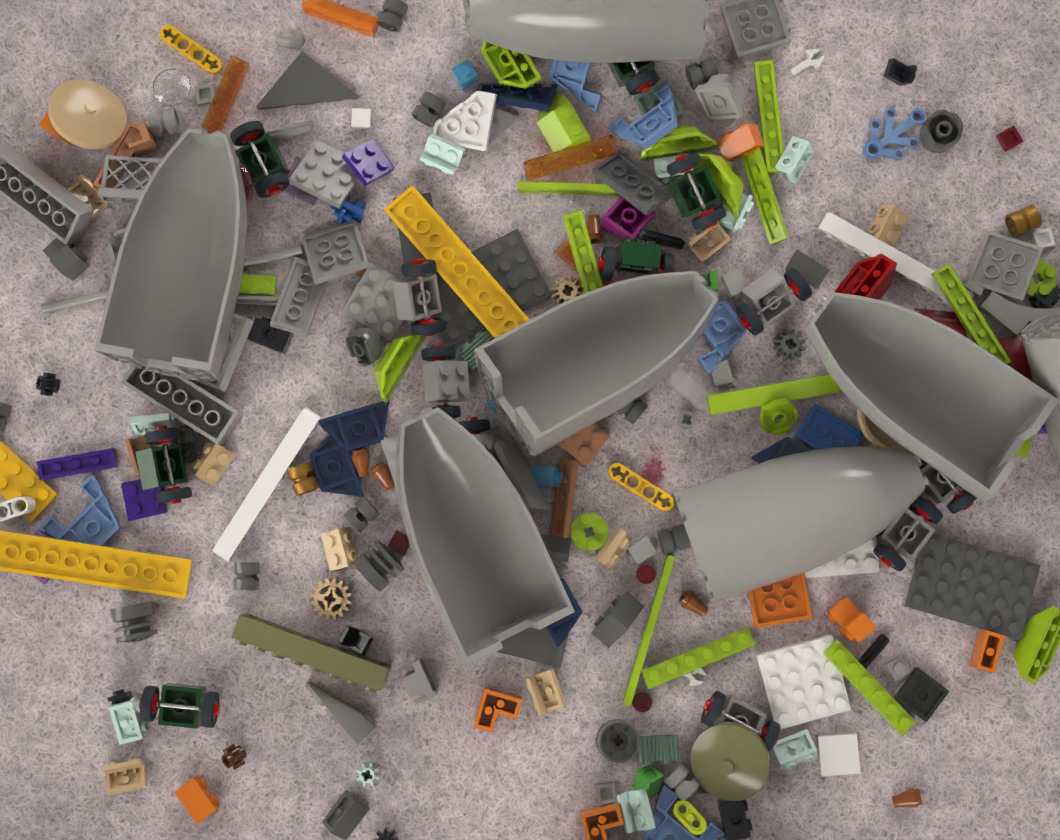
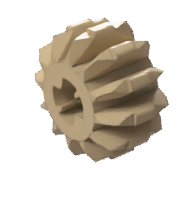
M562 276V283L556 280L555 284L558 287H552V291L557 292L552 295V298L556 299L559 297L556 301L557 305L562 301L566 302L584 294L579 292L582 290V285L576 286L579 280L576 279L572 282V276H569L568 281ZM565 288L572 289L570 296L563 294Z

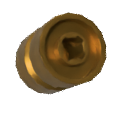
M1029 205L1021 208L1020 211L1007 214L1005 216V223L1010 234L1013 237H1018L1025 234V231H1032L1041 227L1042 219L1037 208L1034 205Z
M311 462L287 470L290 481H294L292 487L296 496L320 488L317 479L312 476L314 470Z

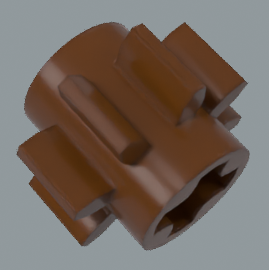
M232 744L223 750L224 755H222L221 759L227 768L232 767L235 770L245 764L243 759L246 758V752L241 746L235 747Z

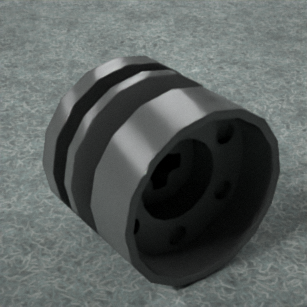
M377 539L374 545L378 551L369 546L368 550L372 557L369 558L362 553L353 561V564L365 579L381 592L390 583L386 574L389 573L391 576L397 577L398 575L393 568L395 567L400 572L405 568L393 550Z
M152 601L110 610L112 622H122V627L116 628L114 633L124 631V636L116 637V642L131 643L145 640L158 634L157 629L148 631L147 627L156 624V621H146V617L154 614Z
M618 719L609 720L598 729L596 746L600 754L609 761L626 763L638 753L640 737L636 729L629 723ZM616 735H618V738L622 740L621 742H618L617 746H615V743L612 742V739H615Z

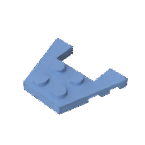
M553 60L549 78L567 92L569 91L576 96L579 101L588 105L591 110L597 112L603 94L585 89L591 63Z
M666 83L654 92L661 103L630 126L620 117L608 126L609 130L613 134L645 149L670 133L678 126L673 91L669 83Z
M727 300L718 302L717 311L703 332L714 350L699 358V363L708 375L747 333V329L742 326L739 317Z
M92 474L80 487L93 499V502L67 529L54 516H50L38 528L40 531L46 532L57 539L104 546L122 528L97 477Z
M663 784L652 814L656 828L647 830L644 840H716L724 836V831L710 821L705 831L697 837L670 816L667 811L678 796Z

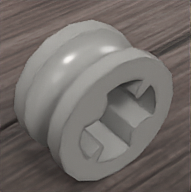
M684 411L678 416V424L682 428H690L695 423V416L690 411ZM686 415L687 417L689 415L691 417L689 420L691 424L687 425L685 423L684 425L682 423V416Z

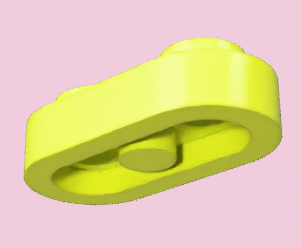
M677 800L673 805V813L676 818L692 834H702L707 826L704 817L688 800ZM685 806L686 811L680 812L679 807ZM698 820L700 822L699 826L694 827L692 825L693 821Z

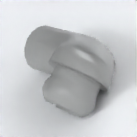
M296 34L294 39L277 36L275 42L276 45L282 47L301 48L304 45L305 38L300 34Z

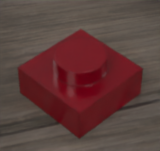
M1015 126L996 135L1005 152L1024 142Z
M396 530L388 547L405 556L410 547L408 536Z

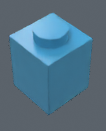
M468 59L452 68V74L462 91L478 82V75Z
M532 466V474L538 486L560 487L563 478L561 468Z

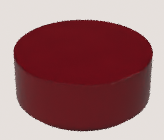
M642 565L637 569L636 577L640 583L650 584L654 581L656 572L652 566Z
M640 692L633 697L632 704L638 712H647L652 706V699L647 693Z

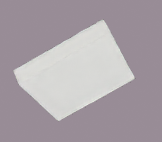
M856 733L817 736L821 776L861 773Z

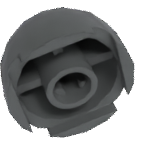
M361 327L347 334L349 335L346 338L347 349L352 357H357L359 365L366 367L379 359L382 354L383 344L382 338L378 333L368 327Z

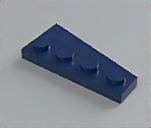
M480 83L477 91L497 94L496 103L501 105L549 111L557 93L558 84H551V87H542V84H534V87L519 88L514 86L506 87V85L499 83Z

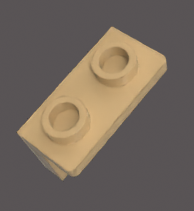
M83 174L78 175V181L67 189L94 209L90 220H93L108 207V203H103L98 197L99 189L93 187V181L88 177L86 178Z
M881 205L869 228L868 234L894 248L909 216L895 205Z
M717 221L718 224L713 227H704L705 230L701 234L697 232L689 238L690 242L687 247L701 264L731 241L729 235L720 226V221Z
M210 441L204 445L203 453L199 459H195L192 463L191 472L214 487L235 454L223 446Z
M350 527L321 534L330 571L354 565L353 561L358 558V553Z
M616 528L596 556V560L611 570L617 564L621 554L628 548L633 538L622 529Z
M553 668L526 678L527 689L531 693L534 709L539 716L566 706Z
M131 758L123 763L112 762L108 766L102 767V772L106 774V793L108 795L147 788L146 764L139 758Z

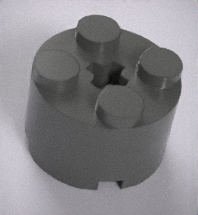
M947 110L936 111L920 128L921 143L932 153L946 152L960 140L964 128L963 122L954 112L951 113Z

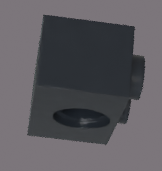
M255 317L247 339L285 355L294 333L270 327L271 320L262 317L258 319ZM270 330H275L276 332L273 339L267 338V333Z
M717 799L725 839L739 840L751 837L750 831L753 829L750 818H746L745 811H748L746 799L740 801ZM734 813L740 814V819L737 822L731 821V816Z

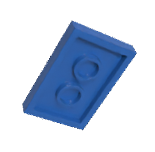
M817 404L812 406L794 437L814 450L828 447L857 446L864 434Z

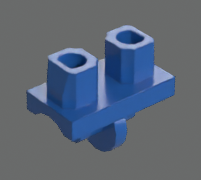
M349 195L340 209L331 205V209L335 210L333 214L338 216V223L342 224L345 220L351 222L352 219L359 223L362 222L366 206L364 201L357 199L353 205L348 202L350 200Z

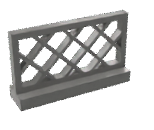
M106 155L98 197L103 203L136 205L143 191L139 189H144L143 186L148 183L152 176L146 168L151 164H157L158 166L163 159ZM110 161H117L122 166L112 172ZM132 163H138L141 167L131 173L127 167ZM125 169L130 175L121 182L116 175ZM144 170L149 177L140 183L135 177ZM113 177L119 182L114 188H107V182ZM134 179L138 185L133 189H127L124 185Z
M235 313L233 318L242 321L239 328L229 332L233 343L232 346L225 349V351L228 349L230 351L228 356L226 352L224 353L226 361L221 366L223 368L217 383L214 384L201 378L198 381L223 392L227 390L254 323L253 320ZM237 331L236 336L234 338L232 333Z

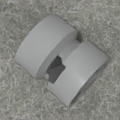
M175 108L164 110L163 114L160 112L148 114V122L154 138L166 136L167 132L170 134L181 132V125Z
M679 763L663 781L671 789L675 788V794L684 801L696 791L700 784L694 775L689 776V770L682 763Z

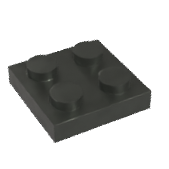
M915 667L893 698L927 723L947 696L949 690L920 668Z

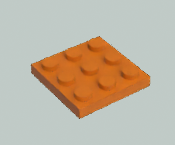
M804 573L748 592L754 628L812 618Z

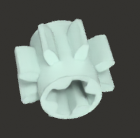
M363 762V769L356 770L360 774L356 781L361 780L363 787L366 783H370L373 786V779L379 780L380 778L379 775H376L380 768L372 767L373 762L369 766H366ZM367 770H370V775H372L369 779L365 778L366 774H364Z

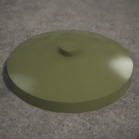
M720 722L709 726L697 737L691 750V768L696 780L708 793L723 800L740 801L754 796L764 786L770 772V756L765 743L753 730L742 724Z

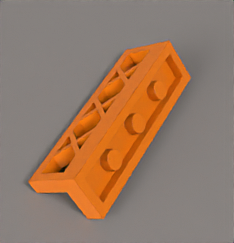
M308 0L307 2L303 1L301 5L305 14L373 38L379 27L377 24L378 18L328 0Z

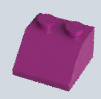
M621 196L603 216L602 228L617 239H635L638 233H640V229H643L649 223L656 212L652 211L646 216Z

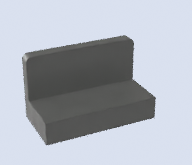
M799 250L794 252L790 258L791 260L785 267L786 271L791 268L796 269L807 279L808 284L816 289L830 270Z
M540 534L550 558L568 562L571 539Z
M345 791L322 823L331 834L346 840L369 811V807L358 802L350 792Z

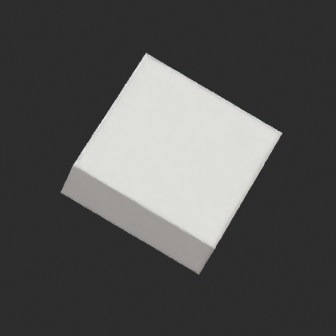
M352 108L351 127L371 129V109Z
M1050 227L1031 232L1034 245L1043 249L1055 246Z

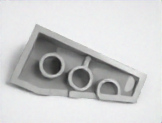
M312 682L305 685L315 700L321 706L325 705L327 707L325 709L326 714L334 721L339 722L337 728L354 747L375 729L376 725L374 723L376 721L369 713L365 714L363 711Z

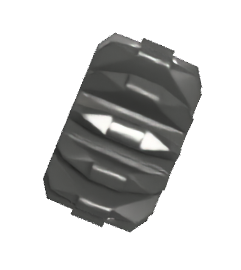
M787 329L783 330V334L779 332L777 334L779 339L773 340V343L778 344L773 347V350H780L776 356L780 357L784 354V361L788 357L791 361L795 360V356L801 357L800 351L806 349L800 345L806 342L805 339L799 340L802 334L798 333L795 335V329H792L790 334ZM788 341H791V345H793V347H791L790 349H788V345L785 344Z

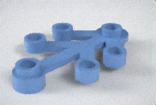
M894 108L886 109L884 112V117L886 118L884 136L878 141V130L881 127V121L873 119L869 123L871 129L870 140L863 147V155L869 160H875L879 156L893 157L897 161L901 160L905 155L903 149L897 148L892 150L883 147L887 144L909 146L908 148L912 150L916 149L919 146V140L916 137L903 138L897 136L913 124H921L926 118L925 111L920 108L914 109L910 113L909 119L892 131L896 110ZM887 111L893 112V116L889 117ZM918 115L920 119L916 121L913 116ZM877 122L878 128H874L872 123ZM914 140L916 142V146H912L910 144V141ZM869 148H874L875 153L871 154ZM899 151L902 156L897 157L895 152Z

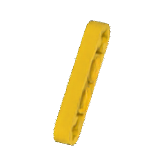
M165 25L160 29L159 35L161 39L173 49L212 75H218L222 72L223 64L221 60L171 25ZM171 31L176 40L174 41L169 36L166 38L165 32ZM182 41L189 42L188 48L184 50L179 48V44ZM198 51L204 53V57L201 60L194 58L195 53ZM207 59L213 64L217 62L218 68L211 70L212 67L206 62Z
M614 463L608 468V475L612 480L659 510L669 511L673 508V497L620 463ZM620 467L622 474H625V471L629 472L624 479V483L620 481L623 477L619 475L614 477L612 475V468ZM631 476L636 477L638 480V485L633 488L627 484V480ZM646 487H652L654 490V495L651 498H647L643 494ZM658 492L661 493V495L659 496L660 498H669V507L665 506L663 508L661 506L662 502H660L659 500H657L656 503L653 502V500L657 497Z

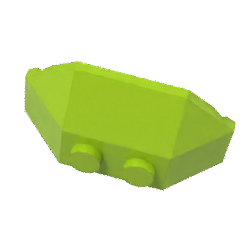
M483 41L481 53L499 84L527 88L542 80L529 55L517 53Z
M561 91L557 92L549 111H540L537 125L556 157L581 165L597 155L589 134L571 102Z
M681 125L678 129H673L670 133L663 136L654 145L644 149L640 160L645 161L678 156L685 153L711 151L716 149L717 142L695 126Z
M698 153L701 161L694 166L696 168L703 165L707 166L722 199L721 202L735 219L739 218L744 187L743 179L739 175H735L732 165L729 161L725 162L721 156Z
M410 334L393 339L391 344L388 343L385 347L384 356L374 366V373L383 402L387 403L421 347L425 339L424 335Z
M1051 606L1030 617L1024 627L1021 640L1016 645L1014 656L1020 676L1033 684H1036L1038 679L1048 671L1060 645L1059 608Z

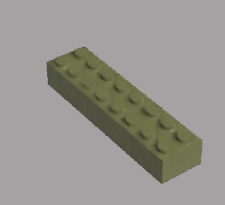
M248 613L239 615L231 636L240 645L247 646V644L255 646L254 649L264 653L265 651L273 652L272 656L284 659L285 657L292 659L291 663L302 666V664L309 665V669L319 673L321 671L328 672V676L339 679V677L345 678L347 683L354 686L358 684L364 685L366 690L374 693L384 688L392 666Z

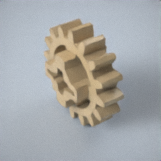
M325 578V583L319 581L320 587L314 586L313 590L316 592L315 594H310L314 598V601H311L310 604H315L316 606L313 611L319 610V617L325 614L326 620H329L331 615L334 620L337 619V614L341 617L344 616L343 610L349 611L350 609L347 604L353 602L348 600V597L352 596V593H347L349 586L343 587L344 581L341 580L337 583V578H333L332 582H330L329 578ZM329 586L326 593H320L323 588ZM338 588L342 591L344 597L338 594ZM332 593L336 601H333L330 605L327 596H330ZM319 601L323 602L325 610L321 607ZM343 604L340 609L333 612L334 606Z

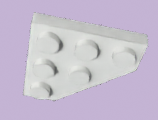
M476 91L470 98L461 102L450 113L434 123L433 135L463 148L487 152L497 94Z

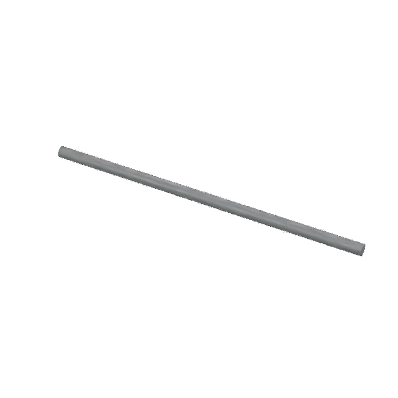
M302 246L245 258L244 268L303 255ZM109 289L42 304L41 310L45 314L107 300Z

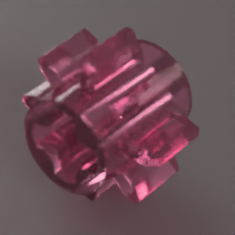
M651 459L650 465L644 463L647 469L642 473H647V481L650 478H654L656 483L657 477L664 478V475L661 473L666 468L660 466L662 461L655 463L654 459ZM657 466L659 474L651 475V469L649 468Z

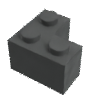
M56 238L43 252L50 258L49 261L62 275L74 281L90 266L86 262L88 257L82 251L75 248L76 245L74 243L65 245Z
M627 591L622 596L618 594L611 602L613 607L609 606L603 613L604 617L600 615L593 623L596 627L591 633L608 648L629 629L644 608Z

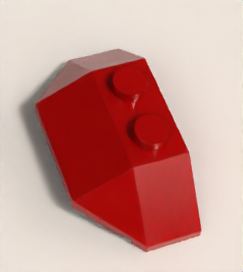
M882 253L857 262L835 290V293L858 295L880 300L891 287L897 263Z

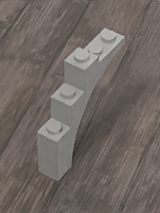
M994 291L978 307L979 310L1011 336H1017L1018 334L1021 336V331L1027 326L1026 324L1029 325L1047 315L1052 316L1060 313V307L1031 308L1021 306L1006 300Z

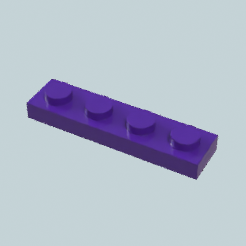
M115 448L37 461L40 480L118 468Z

